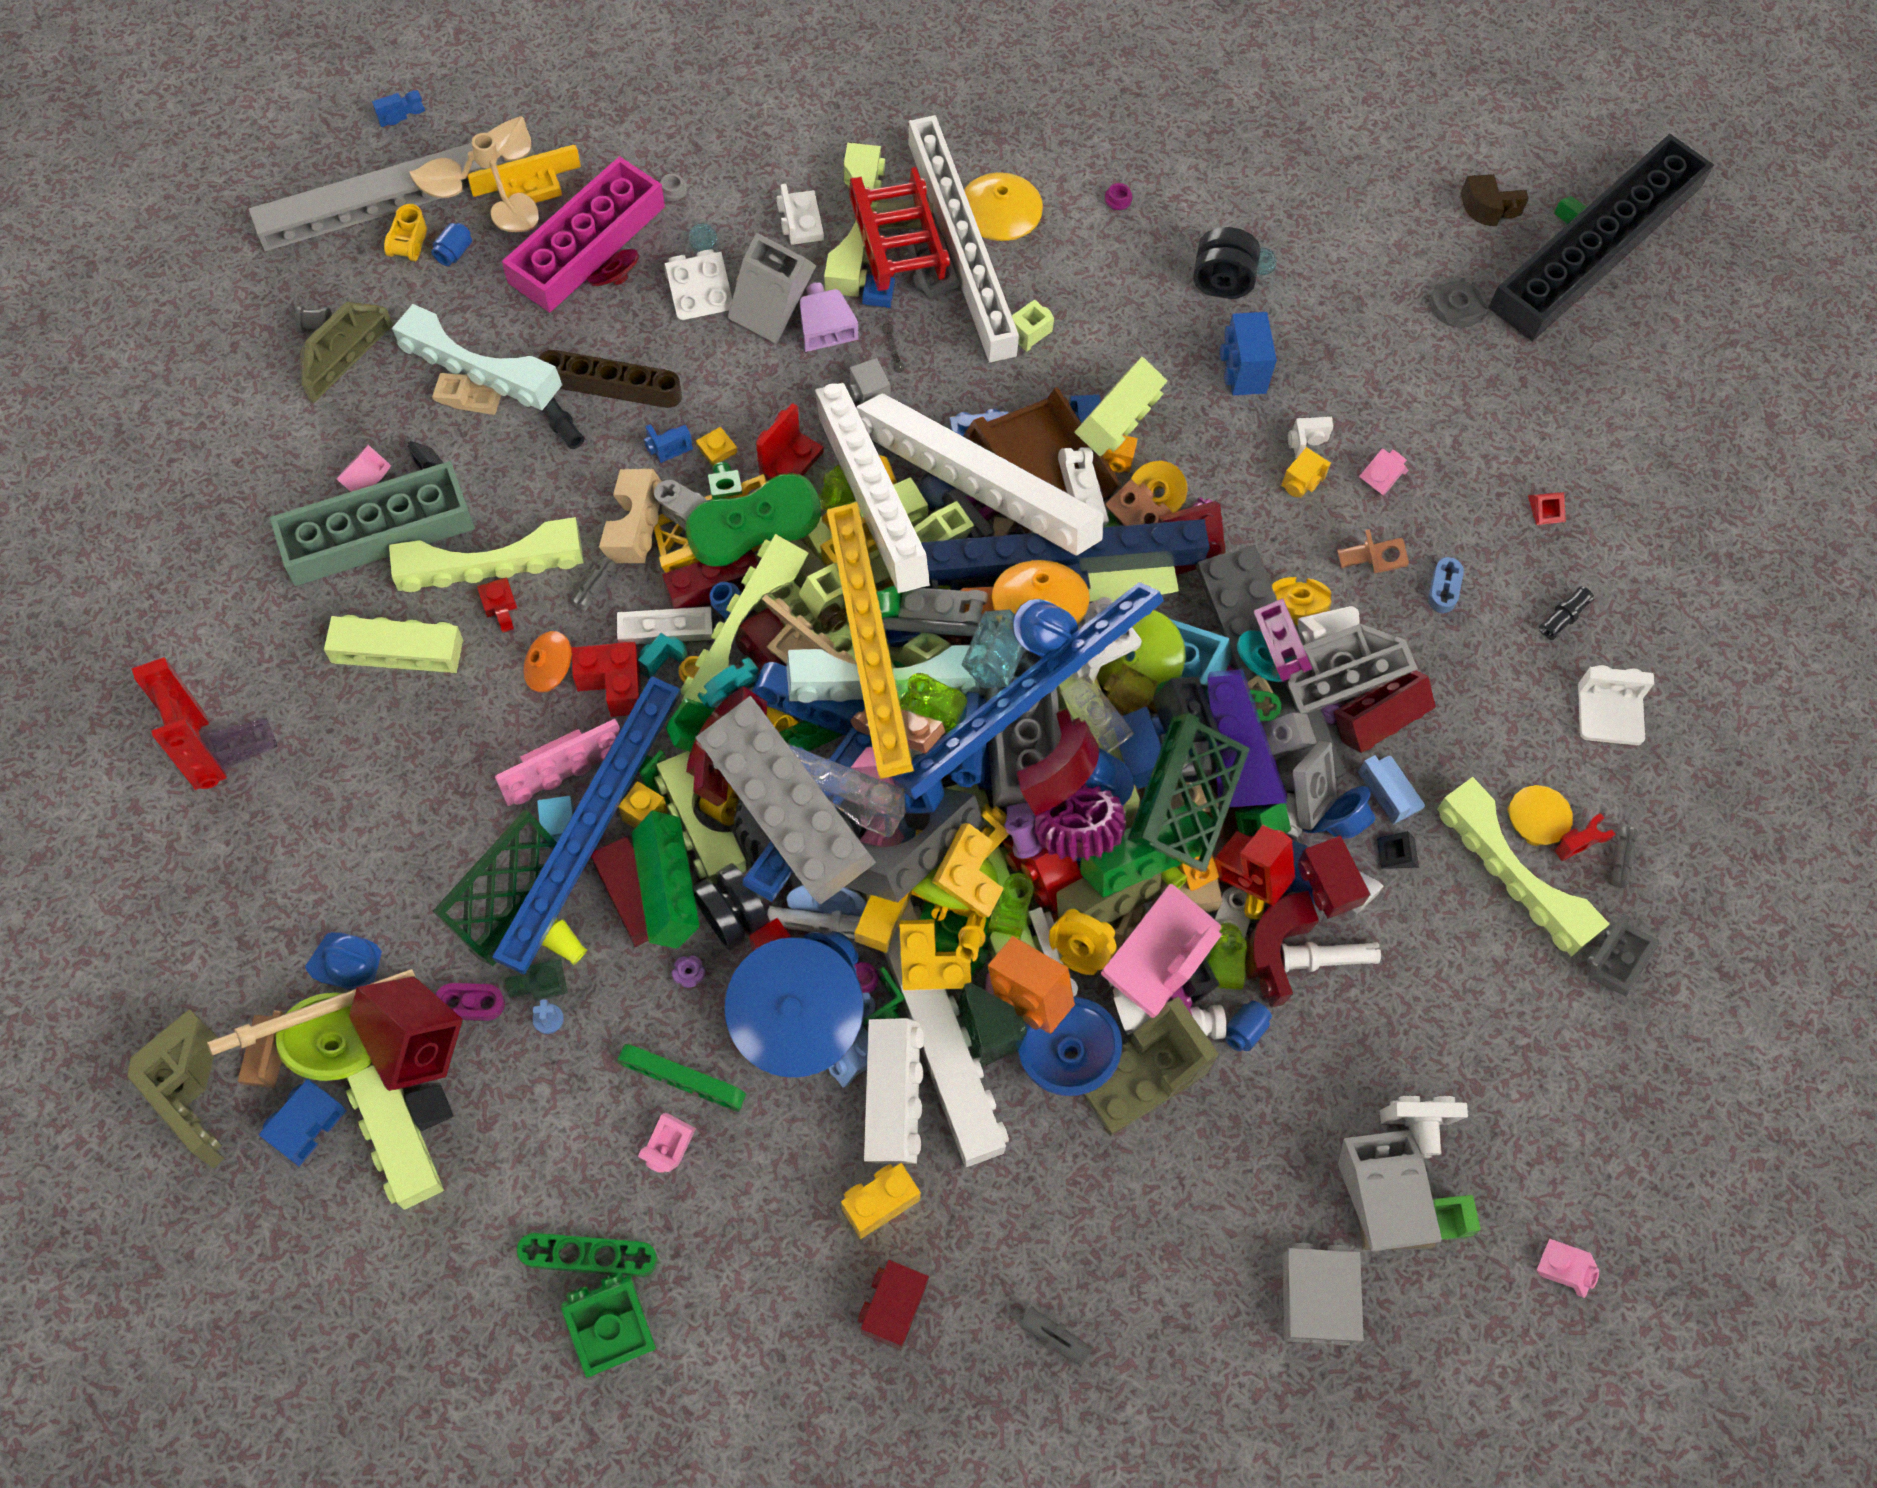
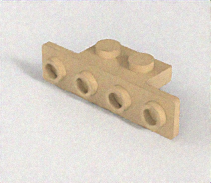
M764 595L762 600L766 606L787 624L767 646L770 652L787 665L788 650L822 649L838 659L851 664H857L856 660L843 650L840 654L833 649L835 644L825 634L821 632L817 636L811 630L814 627L801 615L797 618L790 614L792 609L783 600L777 598L774 601L768 595Z

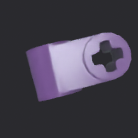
M1027 802L1009 805L1007 807L1005 823L1006 832L1011 834L1014 842V855L1021 859L1033 857L1043 849L1034 831L1036 816Z

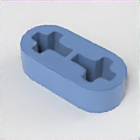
M1450 557L1441 559L1433 572L1428 602L1431 608L1439 613H1447L1453 610L1459 599L1464 569L1457 559ZM1445 568L1451 569L1452 576L1449 581L1445 580ZM1443 589L1447 590L1446 603L1442 602L1440 597Z

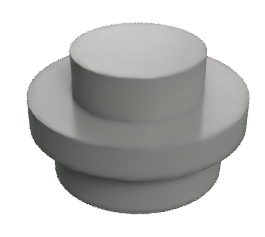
M667 174L661 179L660 184H662L665 200L676 201L685 196L687 192L686 183L679 175Z

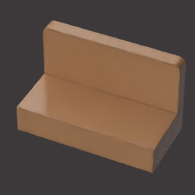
M274 1010L272 1016L254 1015L252 1026L285 1014L282 1011ZM276 1033L256 1039V1044L246 1047L238 1078L240 1084L275 1088L282 1060L276 1047Z

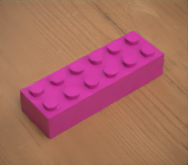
M619 156L502 261L507 283L550 313L665 208L662 184Z

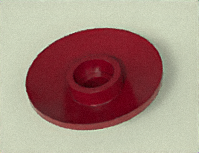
M625 249L614 253L587 278L591 286H603L611 283L614 285L622 284L629 277L627 273L637 263L639 259L638 252L635 249Z

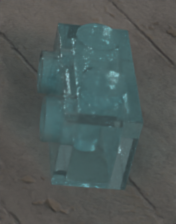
M1010 609L984 612L961 664L982 688L1009 687L1025 650L1014 636L1013 621L1015 614Z

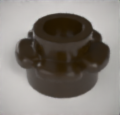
M837 603L826 607L818 616L823 631L831 630L834 633L843 628L847 623L845 618L847 615L846 608L842 609Z

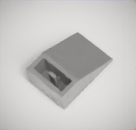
M756 232L742 261L728 319L777 344L816 265L805 257Z
M1405 1130L1344 1138L1338 1166L1371 1251L1441 1242L1442 1238L1424 1159L1412 1131Z

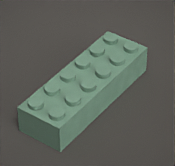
M451 461L269 517L284 567L294 586L389 557V545L418 540L430 544L475 529Z

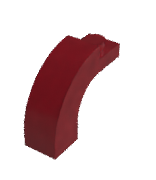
M743 686L728 696L712 712L698 735L749 696L754 699L767 716V701ZM695 739L688 758L686 772L694 776L693 792L718 807L727 801L728 781L698 740Z
M1068 708L1056 713L1061 738L1053 752L1043 760L1016 772L1021 792L1035 816L1059 805L1076 793L1092 775L1098 762L1099 745L1085 720L1081 721L1079 717L1073 719Z
M1309 891L1288 895L1278 900L1274 906L1271 905L1254 925L1246 940L1244 967L1247 979L1260 977L1261 993L1268 999L1271 1008L1284 1005L1293 995L1281 961L1280 946L1282 940L1308 933L1319 922Z

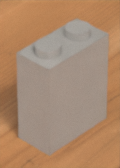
M1292 1244V1248H1288L1282 1254L1284 1342L1357 1346L1363 1342L1360 1252H1351L1349 1247L1345 1245H1330L1327 1247V1250H1316L1313 1244Z

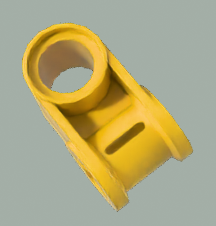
M405 204L396 211L390 231L385 238L384 250L387 256L400 255L408 257L410 261L418 260L427 234V226L421 209L417 205Z

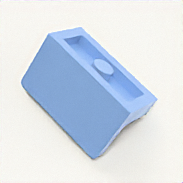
M1376 755L1364 760L1358 773L1393 824L1425 807L1424 802L1391 756L1378 760Z

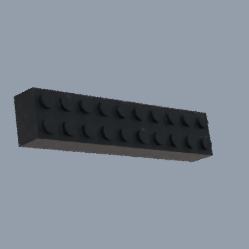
M1669 133L1497 287L1488 308L1533 342L1703 186L1714 164Z

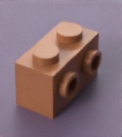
M1132 479L1105 504L1107 509L1123 526L1159 523V516L1172 513L1164 503L1158 506L1152 500L1155 495L1144 483L1138 486Z

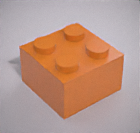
M1014 936L1009 939L988 964L996 1004L1007 1013L1014 1012L1022 1017L1033 1029L1038 1030L1040 1028L1051 1035L1075 1005L1068 967Z

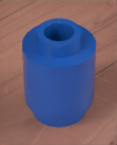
M449 223L434 241L433 249L431 250L432 256L444 266L456 263L472 243L471 233L468 228L460 223Z
M720 582L711 589V605L727 621L730 612L726 610L734 594L741 596L742 592L733 583ZM751 611L748 613V615L743 621H745L749 617Z
M1252 1000L1248 1004H1243L1226 1025V1043L1236 1051H1250L1270 1027L1269 1021L1272 1019L1270 1011L1257 1001Z

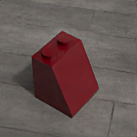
M415 976L357 987L349 1018L388 1091L447 1076L463 1018Z

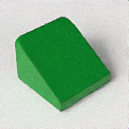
M1570 196L1558 203L1554 214L1568 224L1586 206Z

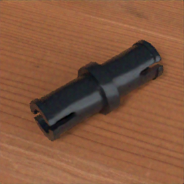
M553 397L541 411L550 421V428L555 433H559L570 449H576L583 444L585 438L573 424V418L570 413L564 411Z
M1579 586L1565 602H1560L1555 607V612L1539 626V631L1549 640H1554L1568 624H1574L1579 618L1578 614L1589 603L1594 601L1593 593L1588 588Z

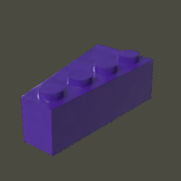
M1243 669L1210 672L1207 677L1210 709L1219 733L1250 748L1229 807L1287 803L1288 795L1278 772L1276 761L1272 755ZM1227 747L1219 750L1225 768L1232 766L1237 752ZM1218 776V797L1223 794L1224 786L1220 776Z

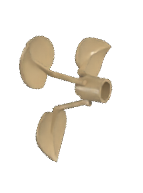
M523 116L504 122L488 133L475 135L472 138L473 151L468 152V160L463 172L460 165L449 158L434 159L425 163L420 168L410 171L411 179L420 190L433 197L450 198L462 191L461 180L467 178L472 162L475 160L480 167L492 169L501 199L503 200L495 203L491 208L493 223L501 230L507 232H527L533 230L538 224L539 214L535 202L523 193H515L507 198L496 166L497 158L500 156L507 161H516L530 153L532 147L531 137Z

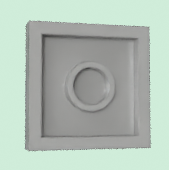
M1319 741L1296 766L1293 773L1279 772L1285 790L1295 792L1298 822L1301 829L1312 830L1337 800L1332 742Z

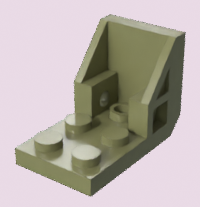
M1178 996L1168 1002L1155 1018H1150L1133 1033L1129 1042L1122 1045L1121 1059L1112 1077L1101 1087L1083 1095L1110 1136L1198 1082L1209 1073L1219 1053Z
M189 1009L131 1056L127 1077L191 1153L210 1167L215 1168L225 1159L218 1151L223 1145L209 1130L207 1131L199 1123L201 1119L188 1104L206 1090L214 1055L211 1056L207 1042L219 1037ZM183 1083L182 1090L174 1093V1090Z

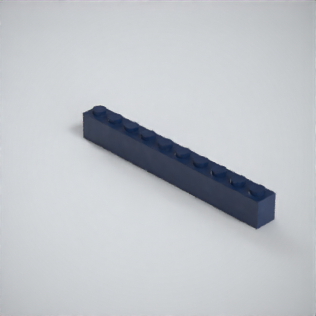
M1205 519L1103 527L1102 540L1077 556L1037 533L921 542L927 556L929 580L936 579L938 586L950 585V580L1000 576L1008 568L1031 560H1048L1065 566L1080 564L1082 571L1088 570V573L1195 565L1197 562L1205 560L1210 548Z

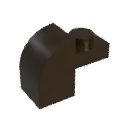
M1494 174L1467 176L1460 193L1468 215L1475 221L1487 226H1497L1501 217L1511 219L1521 216L1529 199L1527 190L1499 192Z

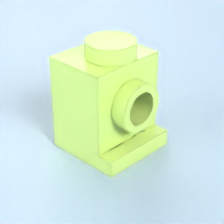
M1033 300L1012 315L1019 334L1018 345L1026 352L1053 330L1054 317L1048 308L1042 307L1036 300Z

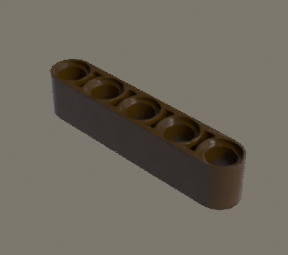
M547 350L538 357V359L556 367L562 383L560 389L664 408L675 407L682 400L680 379L675 372L559 350Z

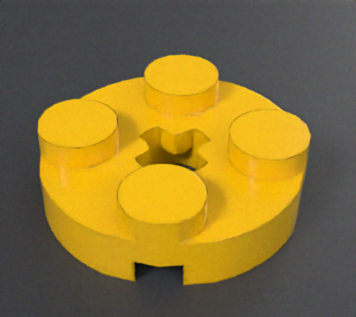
M1287 577L1272 584L1277 601L1282 598L1284 599L1294 625H1298V618L1330 611L1331 591L1319 581L1307 578L1306 583L1296 582L1297 577Z
M1068 909L1063 916L1057 919L1049 932V944L1054 951L1057 948L1062 954L1060 961L1068 968L1081 974L1095 975L1097 970L1104 969L1117 952L1116 942L1113 939L1115 936L1113 927L1107 922H1100L1089 915L1080 913L1076 909Z

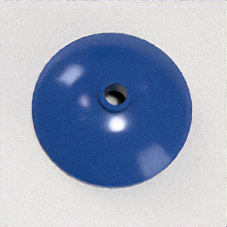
M1074 997L1075 1005L1051 1035L1040 1028L1038 1030L1033 1029L1025 1022L1019 1036L1018 1050L1025 1072L1039 1087L1057 1095L1077 1096L1101 1087L1116 1071L1122 1055L1121 1033L1112 1015L1099 1004L1080 997ZM1073 1051L1078 1055L1073 1059H1069L1066 1057V1054Z

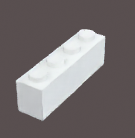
M908 1018L869 1019L864 1161L917 1164V1155L921 1150L918 1119L922 1114V1104L918 1094L919 1084L923 1078V1069L921 1063H919L920 1048L923 1046L924 1035L920 1028V1023Z

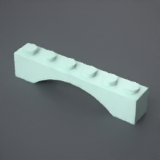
M414 304L410 306L392 328L397 339V345L408 354L413 352L423 357L430 364L437 363L446 367L453 374L468 375L475 384H484L493 388L498 394L513 397L524 406H533L543 410L562 386L556 367L533 356L499 359L469 352L457 345L446 335L435 313Z
M984 645L950 646L943 653L926 662L893 669L898 697L902 700L931 697L942 694L943 698L946 696H963L967 692L979 693L980 696H984L989 678ZM822 649L788 650L786 669L789 701L808 703L817 700L842 702L851 699H863L857 665L838 659Z

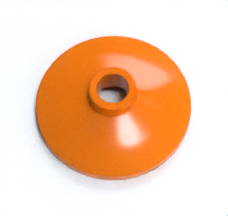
M557 631L546 632L540 635L530 646L525 657L523 673L527 685L532 690L541 693L551 691L561 683L567 674L572 652L570 642L564 634Z

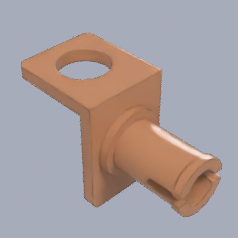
M1370 529L1365 530L1367 538L1364 541L1365 544L1338 549L1342 569L1369 562V564L1373 565L1374 573L1409 565L1402 538L1373 544ZM1386 549H1397L1400 552L1399 558L1394 562L1385 561L1382 558V554Z

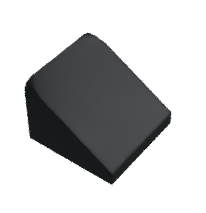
M413 441L407 443L412 460L420 470L444 463L432 448Z
M1408 831L1377 838L1381 869L1419 868L1415 838Z
M442 1085L404 1095L413 1120L421 1132L454 1117Z

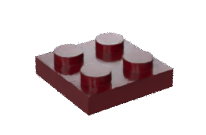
M1213 501L1159 516V523L1205 519L1210 547L1205 559L1226 553L1221 506L1218 502ZM1196 564L1174 566L1175 573L1178 575L1196 570Z

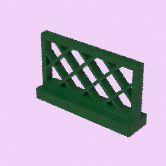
M1185 713L1172 717L1127 840L1137 845L1144 844L1200 872H1206L1250 748L1198 722L1200 718L1190 713ZM1196 732L1205 736L1209 746V750L1197 754L1193 744ZM1225 747L1237 752L1233 765L1225 768L1219 750ZM1212 754L1218 772L1206 776L1199 758ZM1192 762L1198 780L1186 785L1181 772L1185 764ZM1220 776L1224 791L1222 796L1214 799L1208 781ZM1200 784L1207 802L1194 807L1188 789ZM1181 793L1187 811L1175 816L1170 802L1173 795ZM1209 807L1213 821L1211 827L1203 830L1197 811ZM1189 815L1196 833L1183 838L1177 820ZM1170 824L1176 842L1169 845L1157 841L1161 827ZM1198 838L1202 848L1199 860L1190 857L1186 842Z
M524 810L433 910L470 948L469 951L479 960L492 967L497 963L494 961L493 955L545 865L539 864V848L550 847L553 850L557 844L556 840L529 811ZM528 823L532 827V842L519 843V832ZM531 848L530 865L517 866L518 849ZM510 850L509 867L496 868L497 856L501 851ZM530 871L529 883L523 889H516L517 873ZM509 873L508 890L495 891L496 874ZM487 875L486 892L473 894V882L479 876ZM507 897V907L501 914H494V898ZM486 899L485 916L472 917V901ZM464 901L463 918L452 919L446 912L455 902ZM485 922L484 933L475 942L471 938V923Z

